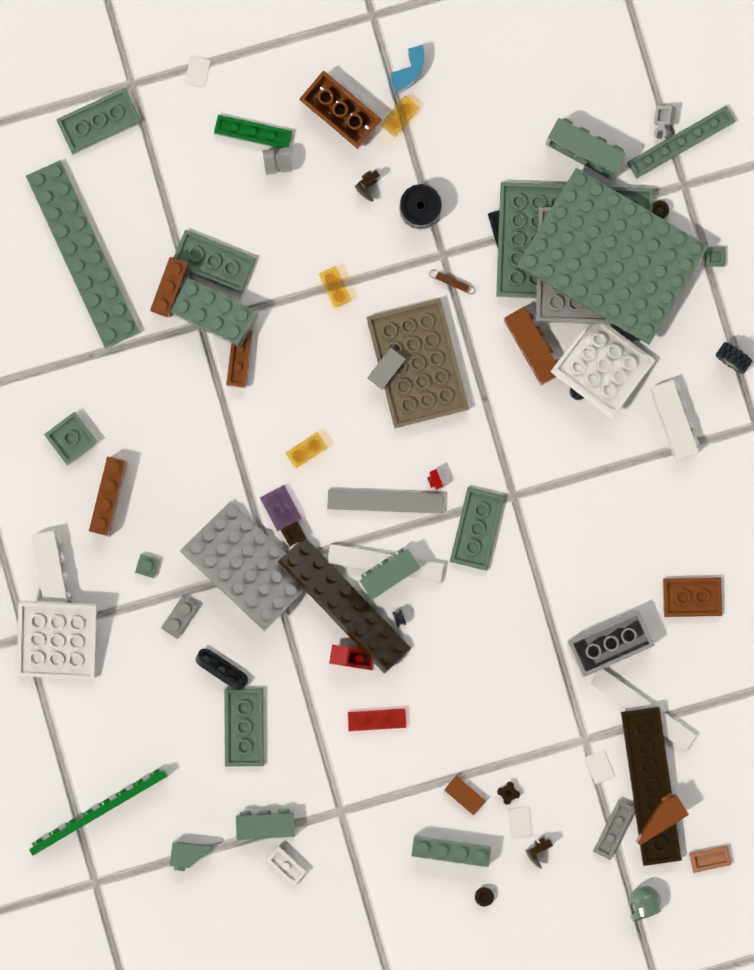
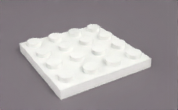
M587 324L551 370V373L610 418H613L656 360L608 324Z
M19 600L17 676L94 680L97 604Z

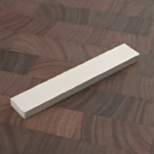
M330 544L327 563L375 571L378 569V563L384 559L390 561L395 557L391 554ZM415 559L420 569L408 577L441 583L444 564Z
M604 669L599 671L591 685L628 711L656 707ZM660 710L663 735L686 751L697 735Z

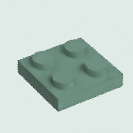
M75 411L44 434L67 466L98 443Z

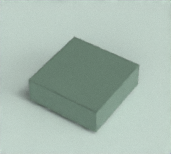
M708 247L705 251V267H725V247Z

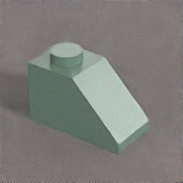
M173 841L170 866H174V870L185 871L186 868H190L210 852L212 845Z

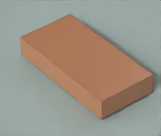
M727 845L689 853L693 873L731 865Z

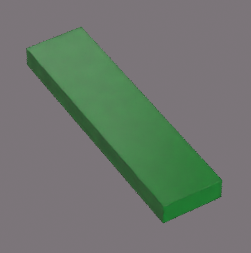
M223 115L217 116L214 134L274 148L289 147L292 137V131Z

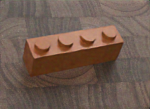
M522 307L504 317L503 321L539 384L542 386L556 378L551 373V370L559 360L553 358L551 354L553 353L552 347L542 339L544 334L539 326L536 327L532 321L534 316L531 311Z
M107 456L89 532L110 537L128 464L127 461Z

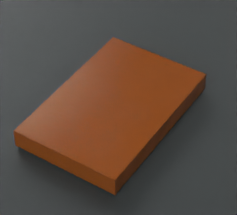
M721 577L663 579L664 617L722 616Z

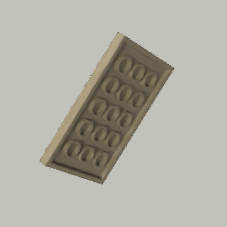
M441 298L366 317L377 362H380L390 348L406 359L384 387L394 429L469 410Z

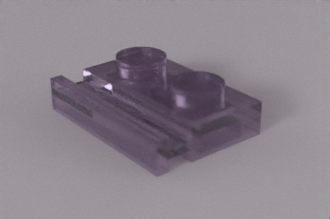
M285 485L260 497L277 532L302 519Z

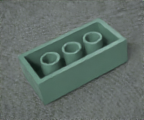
M558 118L545 145L613 180L626 156V153L623 152L624 149L617 145L611 146L607 144V140L600 136L594 137L590 135V131L586 128L573 126V122L567 118Z
M187 278L170 311L174 316L239 348L244 344L258 317L255 310Z

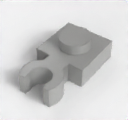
M656 105L654 125H657L658 128L654 132L655 138L661 139L662 132L663 138H670L669 126H674L676 107Z

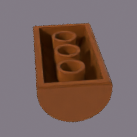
M324 70L299 99L357 149L371 137L382 121L380 117Z

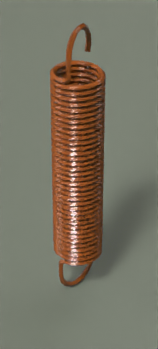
M438 272L434 278L468 293L470 285L441 272Z

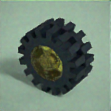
M724 342L715 354L722 363L741 374H744L753 362L747 354L728 342Z

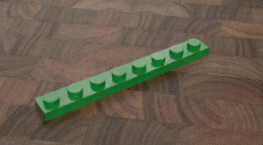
M158 768L149 774L151 778L143 781L141 778L132 784L134 788L129 791L124 788L116 793L117 798L112 801L107 798L99 803L100 808L95 811L90 808L82 813L83 818L78 821L76 818H73L65 823L67 827L61 831L59 828H56L48 833L50 837L44 841L42 837L31 843L33 847L29 849L32 856L168 777L166 770L160 771Z

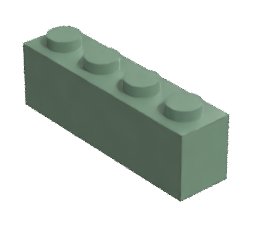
M414 836L411 856L489 867L491 846Z

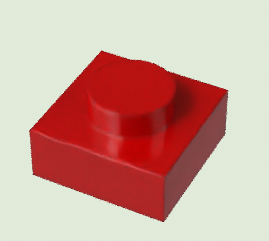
M437 469L430 471V476L427 477L430 487H435L436 491L442 489L443 484Z

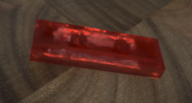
M405 708L347 712L349 731L406 728Z

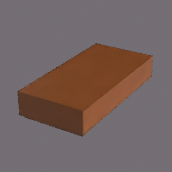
M457 775L444 789L445 792L472 815L486 801Z

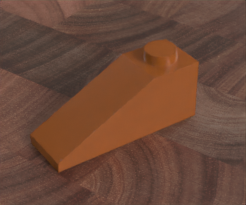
M668 793L661 798L662 802L658 803L636 839L639 846L689 815L675 793L673 795Z

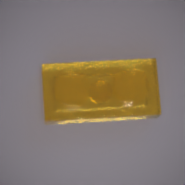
M404 96L380 126L396 137L420 107L407 96Z
M336 266L318 274L334 309L352 301Z
M318 432L285 452L295 469H297L328 447Z

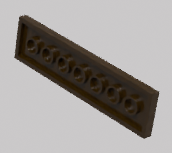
M307 538L298 542L278 561L384 674L411 649L331 563H327V559Z
M659 706L620 712L638 836L658 803L662 802L661 798L668 793L672 795ZM676 823L640 845L643 866L682 861Z

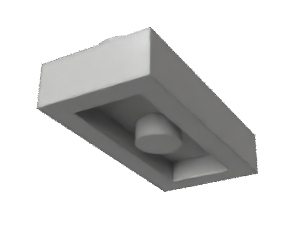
M182 596L161 629L177 639L198 606Z

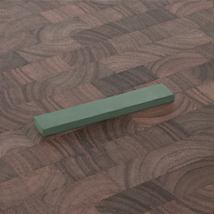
M724 106L671 136L669 139L627 161V164L637 179L734 124L735 120L727 106Z

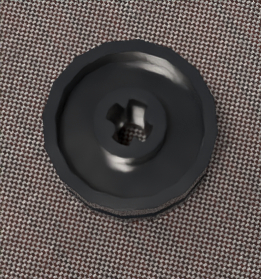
M425 184L413 185L406 189L401 196L399 207L404 223L418 230L428 229L433 226L440 217L442 208L441 197L434 188ZM418 204H421V206L424 205V208H423V209H419V208L417 207V205H418Z

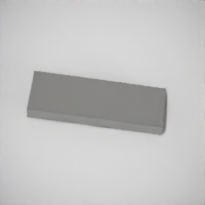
M618 799L593 852L611 860L635 812L633 806Z

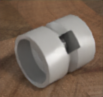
M289 147L279 148L277 152L273 149L263 150L266 175L276 174L278 170L282 173L292 172Z

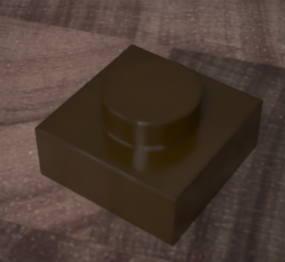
M298 521L281 529L289 547L306 538Z

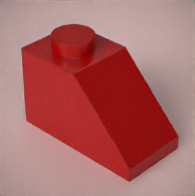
M332 644L329 664L372 670L373 661L361 649Z

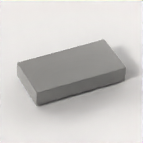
M390 348L367 379L383 390L406 359Z

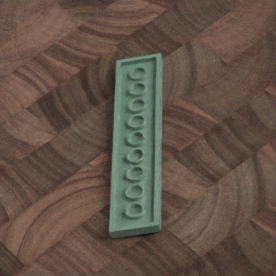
M61 160L26 175L105 349L139 334L140 331Z

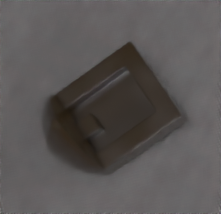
M370 170L354 186L359 194L371 202L374 200L367 191V188L380 180V174L377 170L373 172Z
M545 837L535 840V845L525 850L529 859L540 869L542 867L536 854L553 846L549 838L545 839Z

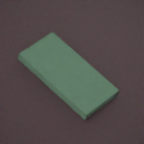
M126 88L56 119L72 155L142 123Z
M188 230L184 231L174 255L175 258L190 263L188 273L240 294L244 290L256 258Z
M467 487L450 562L487 571L505 496Z
M224 689L225 767L264 766L263 689Z

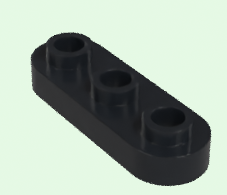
M201 649L195 659L200 667L235 690L245 688L248 683V677L244 672L209 649Z

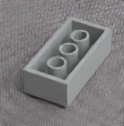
M639 610L567 641L582 677L655 646Z

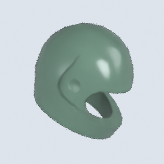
M640 886L631 893L629 904L637 905V911L630 916L632 921L645 919L661 912V898L654 888Z

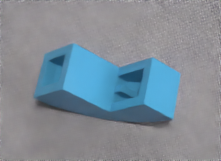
M423 45L408 48L410 68L391 72L395 95L410 88L418 79L424 61Z

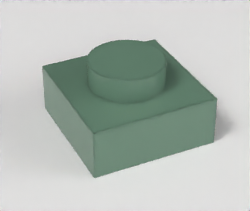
M140 554L135 573L154 578L159 560Z

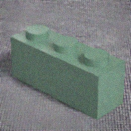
M401 548L393 554L395 558L390 561L384 559L377 564L378 569L372 572L369 569L361 574L362 579L359 581L372 600L420 569V566L408 549L404 551Z
M279 809V813H271V810H260L259 814L251 815V811H242L240 815H236L237 840L295 837L294 812H290V809Z

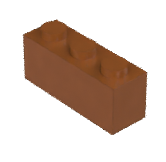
M169 257L150 309L151 312L167 318L171 317L172 313L170 311L180 293L190 263L175 257Z

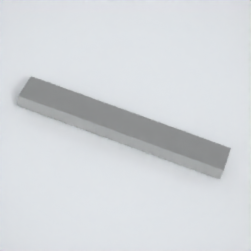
M328 490L327 509L442 514L443 494Z

